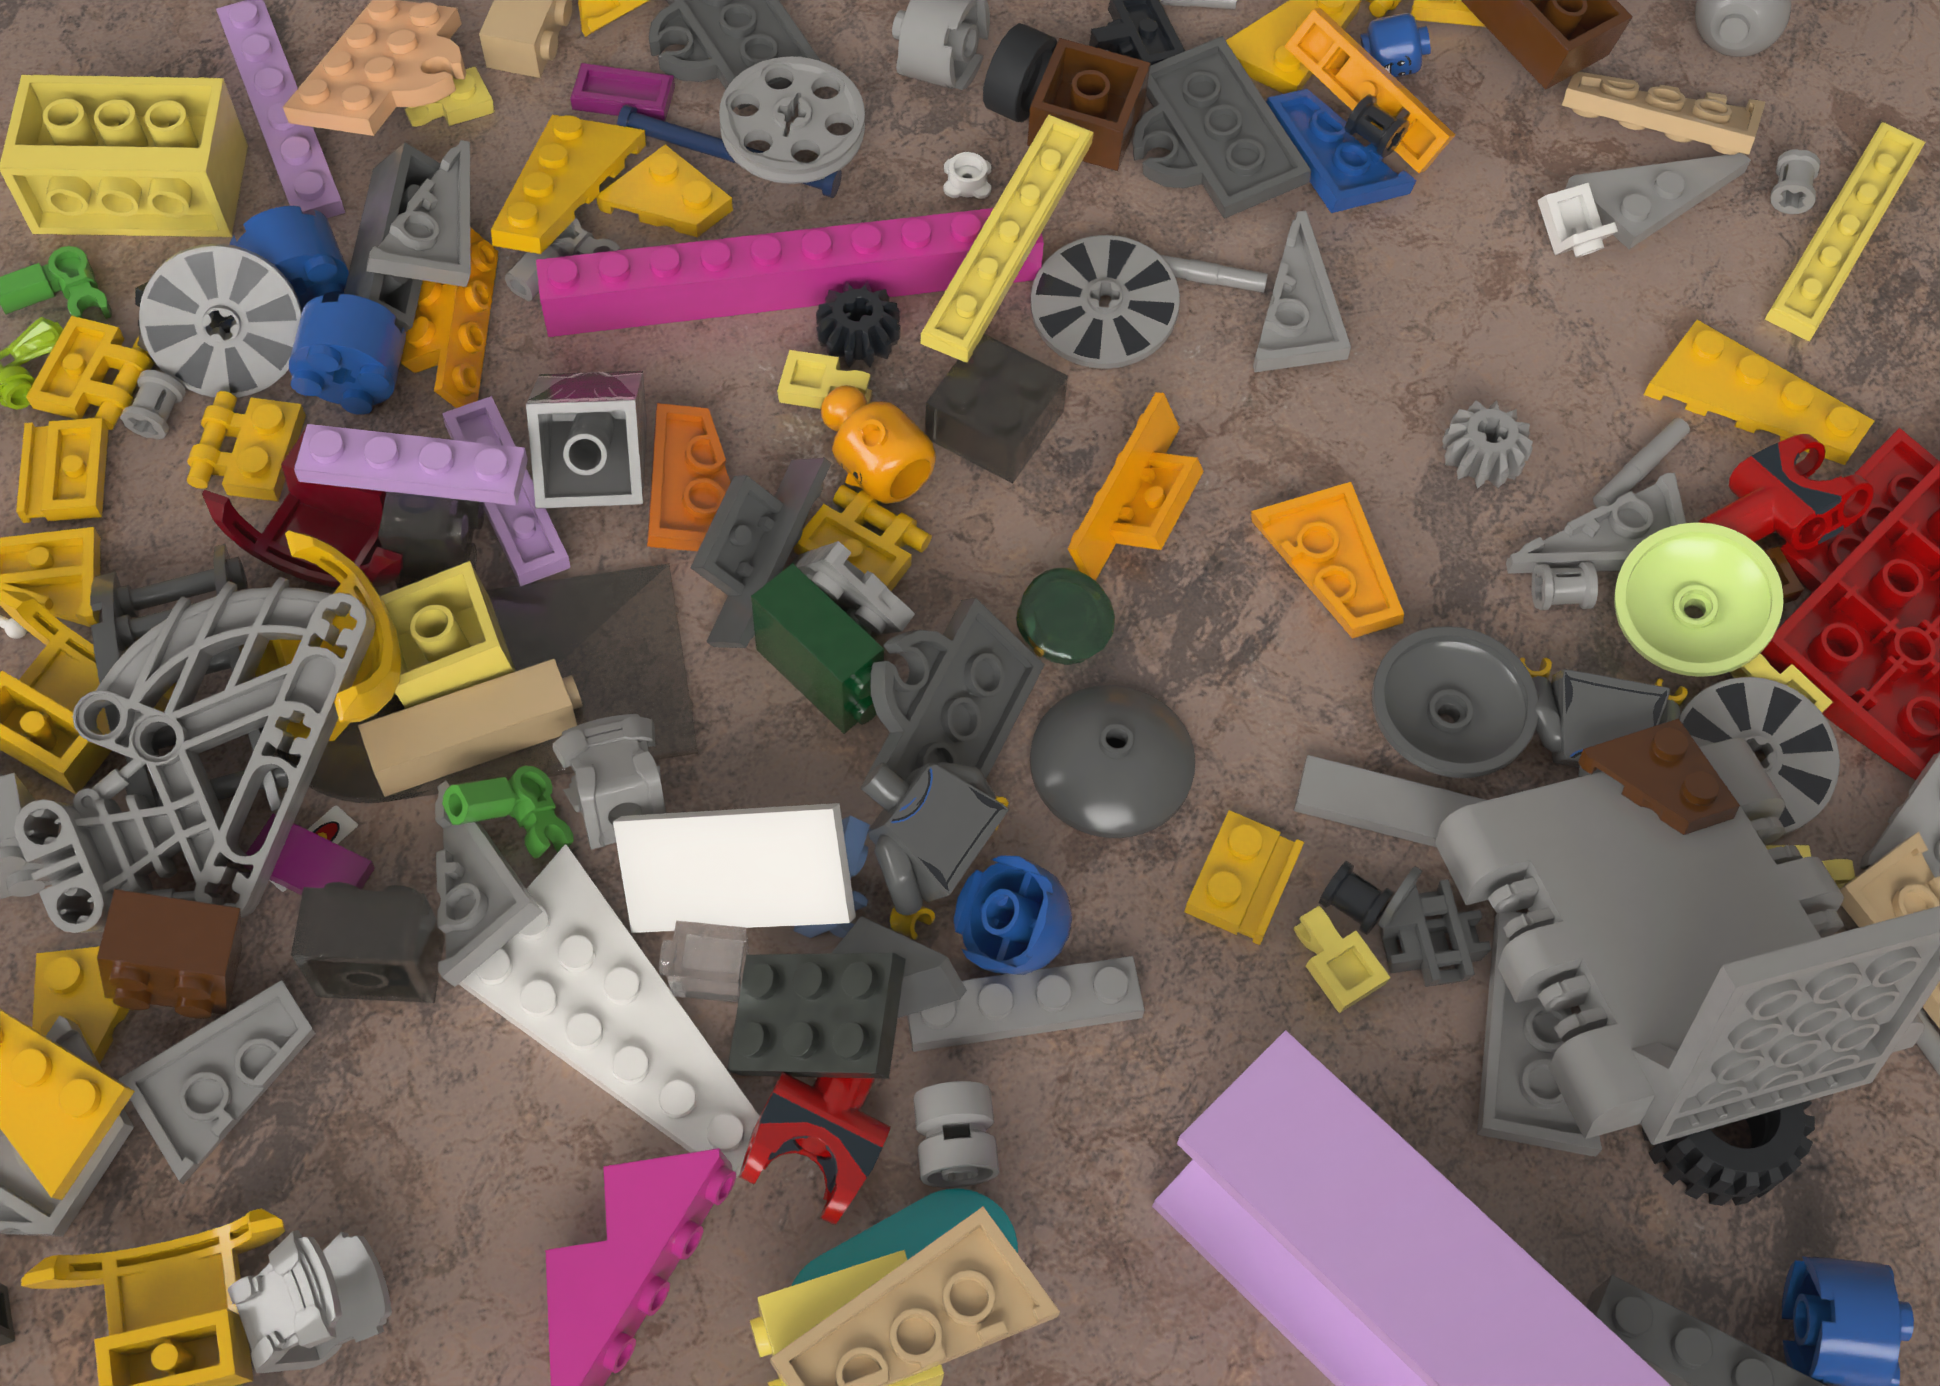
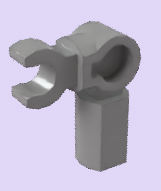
M575 218L542 254L526 252L507 272L505 281L514 294L527 301H531L539 292L537 259L617 251L621 249L616 242L610 239H594L593 234L581 228L578 219Z

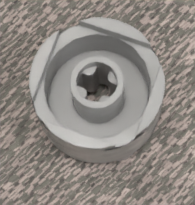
M910 0L906 11L899 10L897 12L892 27L893 38L899 40L897 73L950 89H966L975 78L984 56L976 54L979 38L988 40L990 10L987 0Z

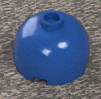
M1001 855L991 859L998 863L989 866L984 872L976 870L968 877L957 898L954 915L955 932L963 936V943L967 950H961L965 957L979 967L995 973L1026 975L1047 966L1061 953L1070 935L1072 923L1070 900L1058 878L1046 869L1020 856Z

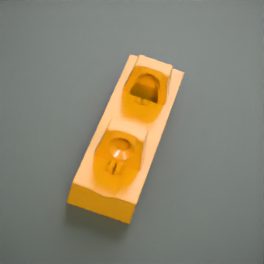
M1321 8L1313 9L1284 46L1352 111L1368 94L1377 98V105L1395 118L1403 108L1409 111L1404 117L1409 121L1408 130L1394 151L1418 173L1425 172L1441 151L1455 137L1456 134ZM1371 122V123H1372L1373 125H1375L1377 128H1379L1380 130H1383V129L1380 128L1378 125H1376L1375 123Z

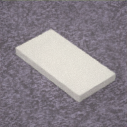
M839 803L621 816L613 821L631 933L850 923L856 917Z

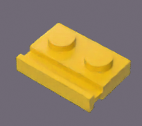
M103 418L49 421L48 426L35 427L33 422L24 423L16 513L23 523H31L32 518L45 517L47 521L102 517L109 431Z
M1229 810L1187 901L1184 913L1235 935L1239 932L1252 938L1253 943L1261 945L1304 842L1298 839L1295 842L1280 836V831Z

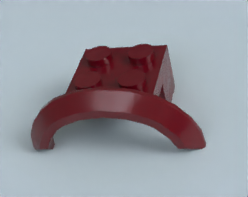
M305 430L281 464L289 493L262 533L256 530L237 512L228 497L204 490L202 493L212 519L225 535L253 557L302 580L338 588L341 584L335 577L316 564L302 558L292 557L285 535L288 530L310 535L334 547L354 562L368 577L374 587L385 586L394 581L403 568V555L383 549L382 546L404 513V510L399 506V499L405 493L299 482L294 468ZM409 497L405 500L406 506L409 505L413 497Z

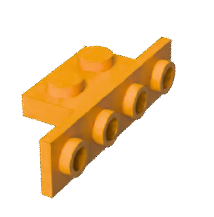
M471 227V274L467 287L422 281L413 327L406 332V341L401 363L414 374L438 365L434 392L455 408L478 401L499 253L498 250Z
M1155 392L1145 412L1140 415L1136 428L1123 451L1118 454L1114 467L1102 488L1096 493L1093 504L1079 529L1072 535L1067 549L1086 583H1095L1116 544L1162 550L1204 472L1198 457L1166 454L1180 427L1164 393Z

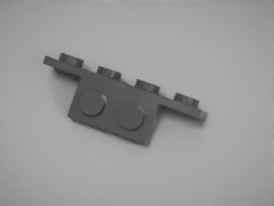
M825 457L791 460L775 496L747 475L733 477L690 567L728 595L707 639V643L711 646L718 648H747L749 641L755 636L751 595L782 572L792 548L800 540L803 532L802 526L813 503L823 490V481L832 464Z

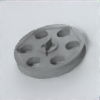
M790 56L759 62L747 68L733 79L725 90L720 103L721 137L726 150L743 169L765 180L798 184L823 179L845 167L857 154L863 142L865 109L859 90L843 72L819 60ZM779 77L786 78L792 82L788 88L779 90L767 85L771 79ZM820 87H832L838 91V94L830 99H822L817 97L814 91ZM798 103V117L795 118L794 123L791 122L790 131L787 136L786 122H789L791 116L794 117L795 108ZM741 104H751L758 108V111L750 116H740L733 112L734 108ZM834 123H845L852 130L845 135H834L827 130V127ZM755 140H762L768 142L771 147L763 153H753L747 150L746 145ZM800 150H811L817 153L819 157L815 161L802 163L795 160L793 155Z

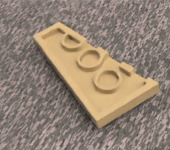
M1577 72L1572 76L1567 87L1562 106L1572 108L1573 112L1583 117L1596 118L1603 116L1618 120L1620 125L1628 129L1643 130L1649 128L1664 132L1665 136L1674 141L1690 142L1695 140L1710 144L1714 150L1723 154L1735 155L1740 152L1749 155L1759 127L1765 101L1749 99L1746 107L1727 105L1726 95L1706 92L1704 99L1685 98L1678 87L1660 85V87H1652L1646 92L1640 91L1639 84L1634 80Z

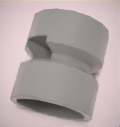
M953 1081L928 1086L916 1092L913 1097L916 1130L919 1134L926 1137L918 1146L920 1180L923 1184L943 1188L963 1187L987 1182L997 1177L1000 1173L997 1143L993 1135L986 1133V1130L994 1123L992 1095L989 1086L979 1082Z

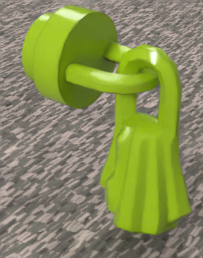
M40 317L16 340L0 351V360L9 354L15 359L6 366H3L0 362V404L2 406L18 410L30 405L26 395L35 379L21 365L51 353L63 331L58 322Z

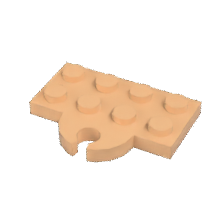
M372 0L285 103L283 109L288 123L374 136L396 107H418L435 103L456 91L453 77L455 79H465L466 77L460 47L451 40V37L462 25L458 9L439 6L431 2Z

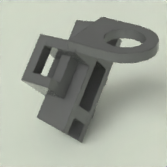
M1414 866L1391 899L1378 923L1381 927L1380 935L1390 973L1421 969L1425 987L1468 981L1475 975L1472 962L1481 961L1492 950L1489 941L1480 942L1475 926L1483 918L1481 910L1458 913L1449 879L1440 880L1437 891L1418 893L1416 883L1422 870ZM1433 915H1440V916H1441L1440 919H1433V920H1426V919H1425L1426 916H1433ZM1444 933H1448L1452 946L1451 950H1449L1448 944ZM1396 940H1400L1402 954L1399 953ZM1450 965L1455 967V969L1439 971V967Z

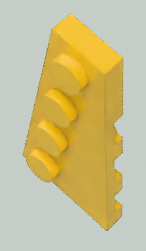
M1699 320L1694 322L1650 381L1643 394L1661 401L1663 395L1686 403L1685 410L1705 416L1710 411L1736 420L1734 425L1736 428L1754 433L1756 430H1765L1779 435L1780 441L1799 434H1810L1824 445L1826 450L1825 459L1842 465L1846 464L1874 423L1873 419Z

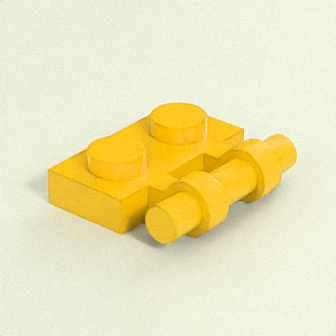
M71 316L26 398L33 409L73 419H82L90 404L100 406L94 418H103L108 429L112 430L124 408L132 406L134 399L131 395L137 385L141 372L152 369L153 361L147 351L137 346L139 336L132 348L124 347L122 344L125 339L119 327ZM109 368L120 370L112 385L102 383Z
M226 391L217 392L213 405L205 408L201 420L204 431L200 442L193 445L187 460L188 465L191 467L187 483L195 488L205 489L208 487L211 475L224 476L222 485L227 495L278 502L285 483L281 464L299 439L306 418L302 404L251 397L246 413L239 414L233 412L237 398ZM225 436L237 438L232 453L220 451Z
M841 485L834 495L833 503L845 510L839 513L823 504L804 527L800 540L794 546V552L799 555L839 541L851 552L847 558L850 563L864 574L867 571L872 572L892 591L911 567L912 554L900 547L908 545L923 553L928 547L932 535L917 527V520L901 512L896 515L877 504L878 501L864 490L858 493L845 485ZM868 522L884 531V533L879 536L861 525Z

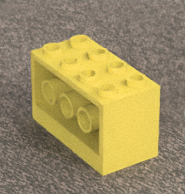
M21 75L0 161V172L32 234L232 237L248 144L224 78Z

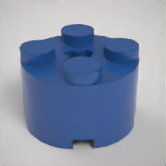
M289 205L272 208L246 221L243 224L246 232L238 241H236L233 235L229 245L255 252L277 267L293 287L301 310H303L308 301L319 296H323L322 303L337 302L339 294H344L349 271L326 216L317 210H314L316 216L303 214L300 206Z
M339 294L337 302L322 303L323 296L315 297L305 304L301 313L289 360V371L292 375L290 385L292 389L301 395L317 396L323 400L340 404L349 413L356 415L369 414L372 411L373 405L386 401L394 392L406 341L405 329L403 327L400 331L395 325L396 316L383 305L370 299L351 294Z
M1802 1256L1804 1261L1795 1260L1788 1271L1782 1298V1319L1793 1320L1795 1341L1783 1340V1350L1787 1366L1826 1386H1899L1900 1366L1898 1358L1901 1341H1909L1911 1339L1914 1329V1317L1910 1303L1899 1301L1891 1266L1875 1262Z

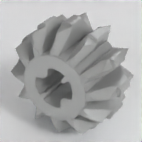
M1476 400L1469 406L1468 411L1458 410L1452 417L1450 427L1444 433L1442 447L1446 450L1444 456L1445 465L1458 467V480L1467 476L1475 478L1477 489L1486 480H1489L1499 489L1506 482L1507 478L1515 480L1522 473L1525 461H1528L1531 455L1533 441L1528 438L1530 424L1516 422L1518 418L1517 409L1505 413L1500 410L1497 400L1490 405L1489 409H1486Z

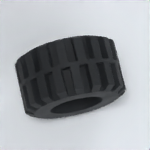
M1809 1100L1746 1118L1752 1135L1751 1148L1732 1146L1718 1138L1711 1129L1655 1144L1649 1155L1654 1164L1664 1162L1669 1171L1663 1176L1672 1185L1678 1180L1687 1185L1684 1194L1697 1200L1701 1195L1707 1193L1709 1195V1204L1723 1206L1731 1198L1735 1206L1746 1204L1756 1196L1760 1198L1768 1193L1802 1164L1800 1160L1809 1153L1813 1143L1806 1136L1815 1130V1117L1804 1113V1110L1812 1102ZM1642 1127L1644 1141H1649Z

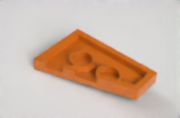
M657 403L647 547L698 551L731 483L725 467L726 458L709 408Z

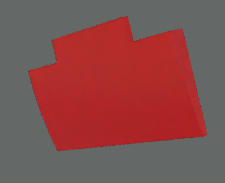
M1898 428L1853 474L1863 477L1873 486V499L1866 512L1843 531L1811 549L1797 550L1788 542L1780 548L1799 581L1812 593L1776 630L1770 643L1760 654L1765 657L1779 674L1793 664L1833 702L1822 713L1827 719L1879 757L1916 780L1932 756L1940 752V461L1901 428ZM1857 492L1850 496L1845 506L1855 498Z

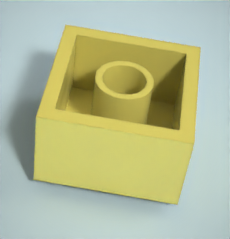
M470 561L381 596L397 632L401 654L400 682L395 693L405 709L516 672L490 597Z

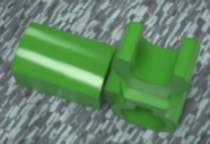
M61 247L51 254L48 264L44 266L37 263L0 277V305L5 315L55 297L54 292L61 290L64 297L68 300L67 308L71 316L83 318V311L88 307L94 306L101 309L106 319L112 317V310L105 294L98 289V283L90 262L83 250L77 247Z
M534 766L518 768L509 780L506 777H495L453 784L446 789L443 795L442 805L452 825H462L506 817L507 815L515 818L519 827H524L527 832L524 838L525 846L534 858L541 857L550 847L549 840L553 843L557 853L565 844L569 847L574 841L570 827L562 819L556 817L554 813L556 807L551 798L553 789L551 780L542 770Z

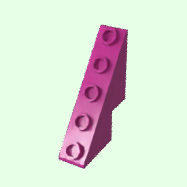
M719 1148L603 1166L607 1240L545 1250L551 1386H604L612 1372L618 1373L627 1364L635 1349L636 1339L633 1338L646 1315H654L664 1303L670 1289L668 1279L680 1259H688L696 1250L703 1235V1226L701 1224L714 1204L720 1205L733 1188L736 1172L733 1171L731 1162Z

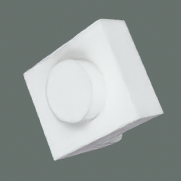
M1589 183L1551 193L1537 200L1555 255L1573 250L1577 258L1604 248L1603 239L1618 232L1615 222L1602 226Z

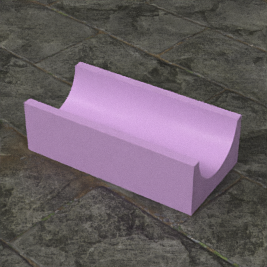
M1286 1030L1180 1135L1177 1144L1192 1158V1161L1154 1200L1152 1207L1335 1386H1671Z

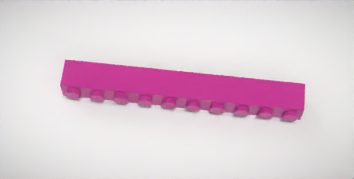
M994 208L537 259L540 302L548 337L819 306V304L825 303L829 290L843 293L846 281L854 289H861L868 281L872 292L886 289L889 297L946 291ZM1042 233L1013 283L1034 281L1039 269H1041L1044 246Z

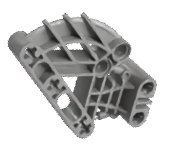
M279 577L272 587L237 591V584L228 581L218 596L190 606V599L181 597L167 619L151 628L128 648L109 670L97 690L89 692L78 701L73 712V723L79 735L84 739L133 758V760L120 771L115 768L93 788L80 790L74 797V804L44 799L32 801L24 806L16 816L14 825L15 835L26 863H37L44 866L43 869L31 873L33 880L50 881L52 885L39 891L48 916L55 926L71 933L104 932L114 889L223 905L224 897L217 894L218 886L233 882L232 890L240 894L237 903H225L224 906L240 908L241 918H245L254 912L262 898L338 720L334 704L336 695L352 687L373 638L375 630L374 616L362 602L350 594H330L304 588H289V580L283 577ZM350 610V616L357 621L356 627L353 630L344 628L339 634V629L332 624L333 619L336 615L345 617ZM269 640H301L291 664L253 679ZM325 640L332 646L336 643L338 647L346 651L344 658L339 657L326 648H321L322 641ZM245 644L225 691L193 703L213 656ZM178 680L165 711L155 709L154 707L160 698ZM115 704L120 713L119 724L115 730L103 735L97 728V715L102 708ZM303 720V724L311 728L310 734L307 739L297 737L294 740V736L286 732L287 725L290 721L300 723ZM170 725L176 733L175 747L167 755L159 757L152 748L153 735L158 729ZM264 727L227 814L224 816L199 753ZM276 748L301 757L298 765L279 757H273ZM146 764L164 806L151 808L145 796L131 794L126 795L130 811L121 812L116 801L111 799L130 784L128 779ZM281 767L288 776L287 791L264 845L260 851L248 856L240 848V832L264 777L269 771ZM183 851L196 882L195 891L175 892L174 888L153 890L148 875L155 870L161 878H171L177 873V869L172 857ZM230 859L235 863L253 865L254 868L252 873L237 872L239 868L227 867V862ZM91 902H94V909H90Z

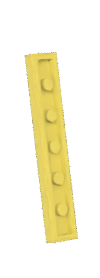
M1047 116L922 330L920 344L968 363L1092 144L1094 132L1054 116Z
M1884 122L1880 124L1772 305L1765 320L1810 342L1926 142Z

